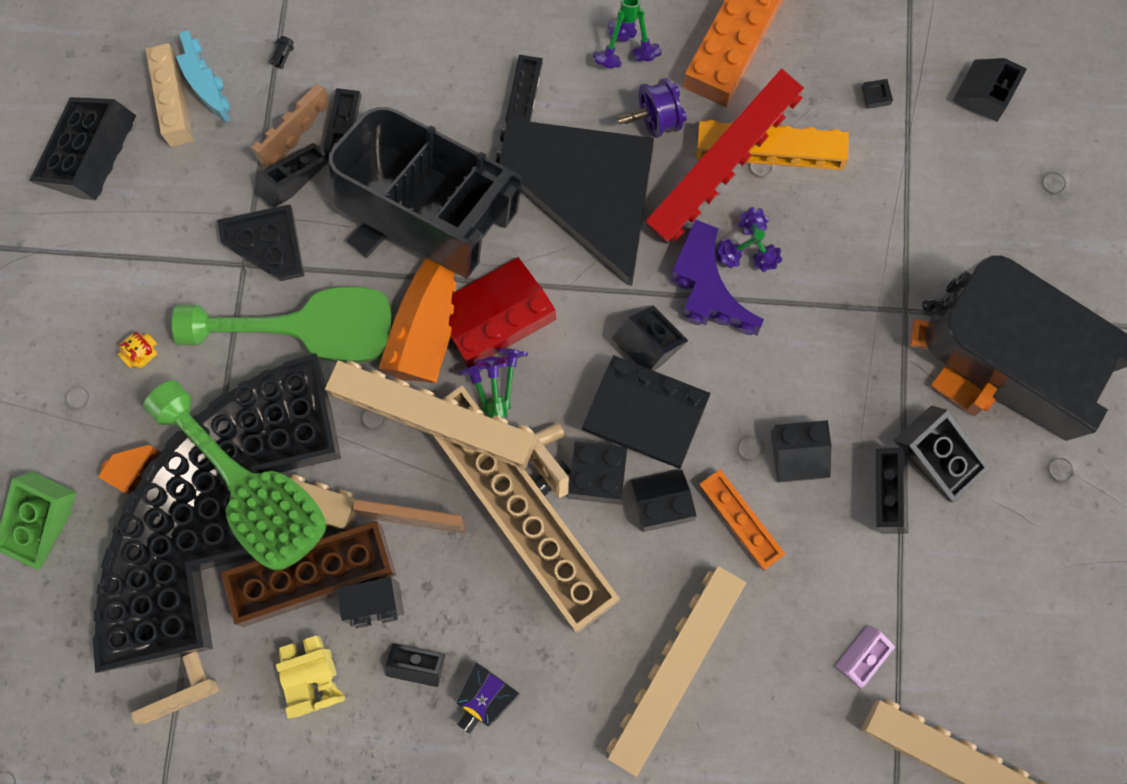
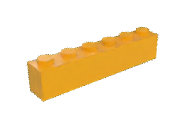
M699 121L696 159H701L733 122ZM787 125L777 128L771 127L767 132L769 135L768 139L760 148L757 145L753 147L750 151L752 157L746 163L844 170L848 161L849 132H842L839 129L817 130L813 127L798 129Z

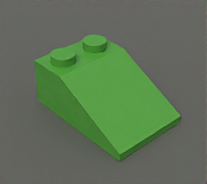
M35 472L12 478L0 524V552L36 570L41 569L70 517L76 492Z

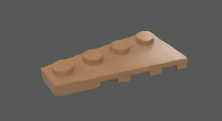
M316 84L296 103V110L294 112H287L281 118V125L276 130L271 127L265 133L266 139L261 144L256 142L251 147L263 169L283 160L289 150L296 147L304 131L311 128L319 112H323L326 109L329 98L325 88Z

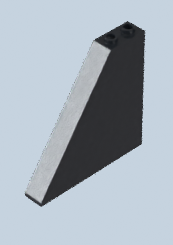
M507 119L506 128L502 127L500 142H503L502 150L497 151L496 162L523 177L521 192L624 283L632 286L654 138Z

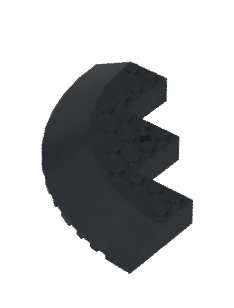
M317 353L284 362V365L272 370H265L260 373L261 375L249 381L241 382L237 388L226 394H221L208 404L209 407L200 414L193 416V419L230 458L252 473L269 471L281 473L341 459L333 412L328 393L325 390L326 385ZM182 430L180 432L177 431L164 445V450L155 461L152 460L147 466L134 492L130 493L122 509L124 512L118 525L114 526L112 530L114 534L101 564V568H103L102 576L96 591L98 597L93 620L95 621V636L93 637L95 673L161 662L193 652L199 653L213 649L201 570L253 558L237 540L229 526L226 508L230 500V492L225 481L211 461Z

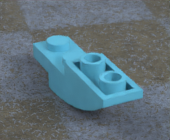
M189 30L179 33L185 54L176 56L185 78L199 99L210 111L225 122L229 121L230 118L227 111L231 110L227 97L222 96L221 90H224V85L220 76H215L211 68L207 67L204 58H200L199 53L203 51L198 38L193 39Z

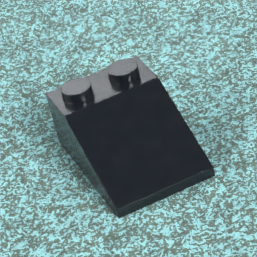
M931 405L894 439L898 447L905 450L908 460L951 503L956 502L991 469L947 409Z

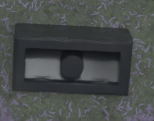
M393 643L386 663V676L438 687L445 654Z

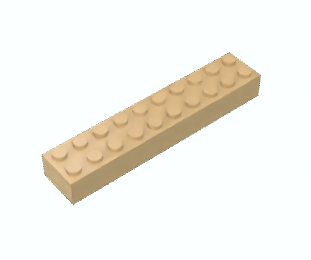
M463 385L446 396L457 401L460 407L468 409L471 406L480 410ZM433 435L576 634L620 601L619 596L525 470Z

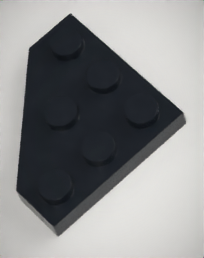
M291 204L217 220L221 243L227 249L279 281L305 276Z

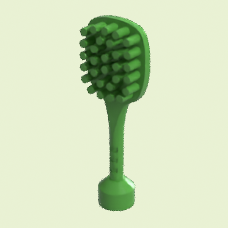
M338 287L323 290L310 297L306 306L300 311L273 317H210L200 305H176L172 314V334L177 345H201L211 333H275L300 339L310 354L317 353L320 359L344 363L347 360L355 363L381 360L392 328V312L387 297L378 290L364 287Z
M170 380L154 389L146 398L143 408L159 425L177 424L218 470L230 492V500L226 508L229 526L237 540L248 553L268 569L282 570L293 565L310 552L320 541L326 530L325 517L312 497L299 484L279 472L252 473L230 458L189 414L192 397L178 381Z

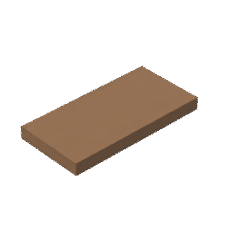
M358 499L354 500L353 510L362 518L464 534L466 532L467 524L461 515Z

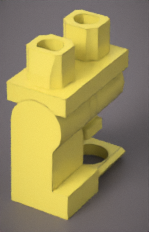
M313 636L303 640L306 654L302 656L298 655L296 644L279 648L281 663L276 664V668L284 689L287 708L285 709L288 719L345 701L344 693L331 680L337 673L331 658L330 649H324L320 636ZM312 683H317L318 691L323 692L321 701L317 702Z

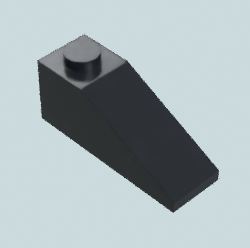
M315 143L306 146L259 172L256 194L271 207H277L292 198L329 162V155L325 154Z

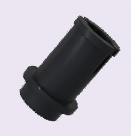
M280 36L279 39H276L275 43L277 45L269 60L271 65L275 63L274 67L279 69L284 68L290 51L294 50L293 40L286 36Z

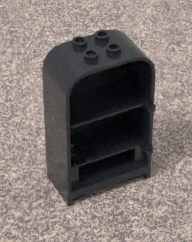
M376 107L362 114L335 144L329 154L331 199L337 208L465 279H468L480 263L482 239L494 223L506 228L518 212L523 180L521 175L487 158L485 153H478L436 131L434 126L430 125L428 127L406 114L389 107ZM423 179L430 183L431 186L429 187L423 184Z
M992 255L982 259L956 278H953L945 289L946 293L943 299L936 304L933 310L934 314L925 331V341L930 353L947 366L971 380V383L974 385H979L983 388L988 383L992 384L997 388L994 396L1021 412V415L1024 417H1029L1065 441L1095 433L1108 411L1107 408L1097 403L1112 373L1127 367V333L1012 259L1002 255Z

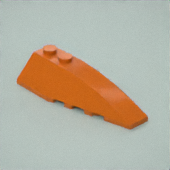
M427 257L425 258L414 276L394 319L379 365L380 370L400 380L436 383L451 336L452 327L449 326V317L453 315L454 311L451 299L452 292H456L457 284L454 281L453 271Z

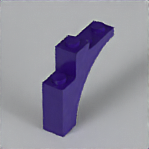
M695 219L671 277V281L676 286L683 289H693L684 308L683 317H686L687 321L694 325H707L709 318L712 317L720 325H732L745 335L754 334L758 336L764 319L751 313L739 304L729 293L719 275L715 259V241L719 228Z

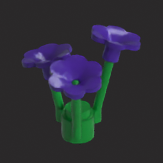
M621 0L617 18L608 23L609 35L611 37L610 43L606 46L605 51L593 53L595 63L604 65L609 69L621 67L622 62L619 56L614 55V45L616 39H619L621 42H627L630 38H634L637 35V30L635 29L637 18L639 19L642 39L640 40L641 45L632 50L634 60L649 62L662 54L659 44H650V39L647 38L644 20L645 9L640 8V0Z
M498 349V353L506 357L490 356L485 359H479L476 361V366L458 372L459 376H470L472 384H475L479 394L482 411L487 412V417H508L507 410L511 409L510 397L514 367L517 365V359L527 357L528 352ZM507 366L505 398L503 400V396H498V368ZM483 369H487L488 378H491L493 397H488V402L480 383L482 382L480 372Z

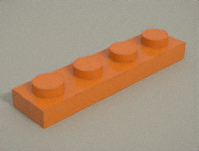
M721 469L699 484L700 489L763 571L786 555Z

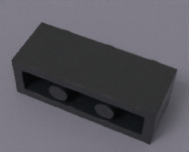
M903 448L876 449V528L881 534H909L908 457Z

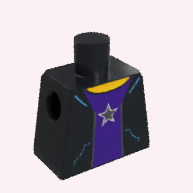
M476 663L457 701V705L466 710L457 725L469 734H471L479 721L490 727L520 696V693L482 665Z

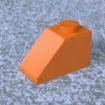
M150 445L112 454L110 459H107L101 466V472L98 477L130 495L140 483L141 476L152 460L155 461L161 452Z

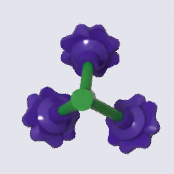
M750 207L747 212L740 214L741 220L738 222V225L744 230L745 235L752 233L751 239L742 244H733L730 239L721 240L716 251L717 258L730 269L734 266L737 267L740 265L739 260L742 257V250L754 244L759 247V253L753 255L755 260L754 267L756 269L760 268L762 272L770 269L774 270L777 268L778 263L782 262V257L780 256L781 249L775 248L773 244L766 247L762 243L769 217L764 215L762 208L756 210L754 207Z

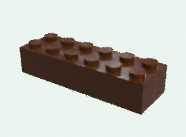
M377 521L320 539L315 547L303 558L282 570H271L258 561H254L221 572L234 625L241 627L337 596V588L397 576L382 525Z

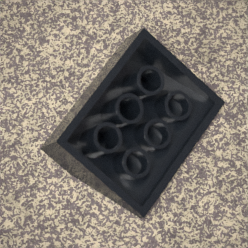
M70 97L29 181L81 199L97 200V197L102 193L107 176L113 169L116 157L123 148L126 136L133 127L136 115L115 99Z
M613 355L584 421L582 430L681 469L711 393Z

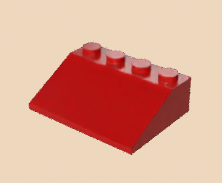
M517 257L452 294L451 304L454 305L453 315L449 317V326L452 327L450 338L467 367L470 368L477 365V360L494 356L498 353V349H506L557 320L556 310L542 287L521 259Z

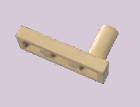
M556 423L536 433H532L536 436L537 442L529 461L558 498H561L568 494L569 477L544 447L565 436L562 426Z
M198 652L182 657L191 687L131 712L135 724H147L220 692L217 681L206 678Z

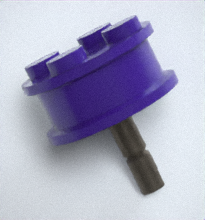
M662 78L658 84L652 86L648 84L641 85L638 91L640 109L617 116L616 119L619 124H628L643 119L650 134L654 138H659L665 131H680L687 117L679 100L680 91L678 85L675 82L671 83L668 78Z

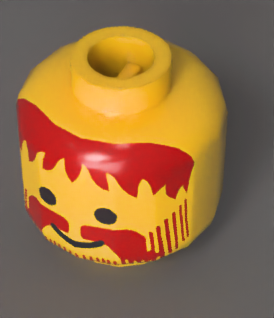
M134 331L120 342V352L117 354L131 369L133 367L142 369L157 356V350L154 346L158 343L148 332L143 335L138 331Z

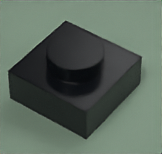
M888 79L863 83L862 91L867 109L892 104L893 98Z

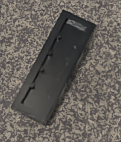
M519 55L505 118L506 124L507 119L531 122L543 58Z

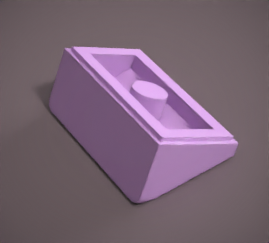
M867 626L836 664V668L862 689L895 646L880 630Z

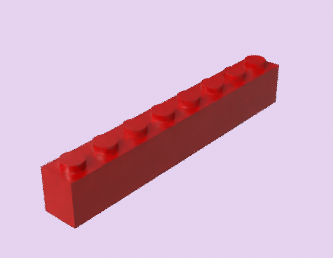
M781 68L646 220L645 225L667 244L671 240L676 242L685 232L682 227L688 221L693 223L702 213L699 208L705 202L709 205L719 194L716 189L721 183L726 186L735 176L733 170L737 165L740 164L743 167L752 157L750 151L753 147L757 145L760 148L768 139V130L772 126L777 128L786 118L784 112L789 107L794 109L801 102L803 97L800 94L804 87Z

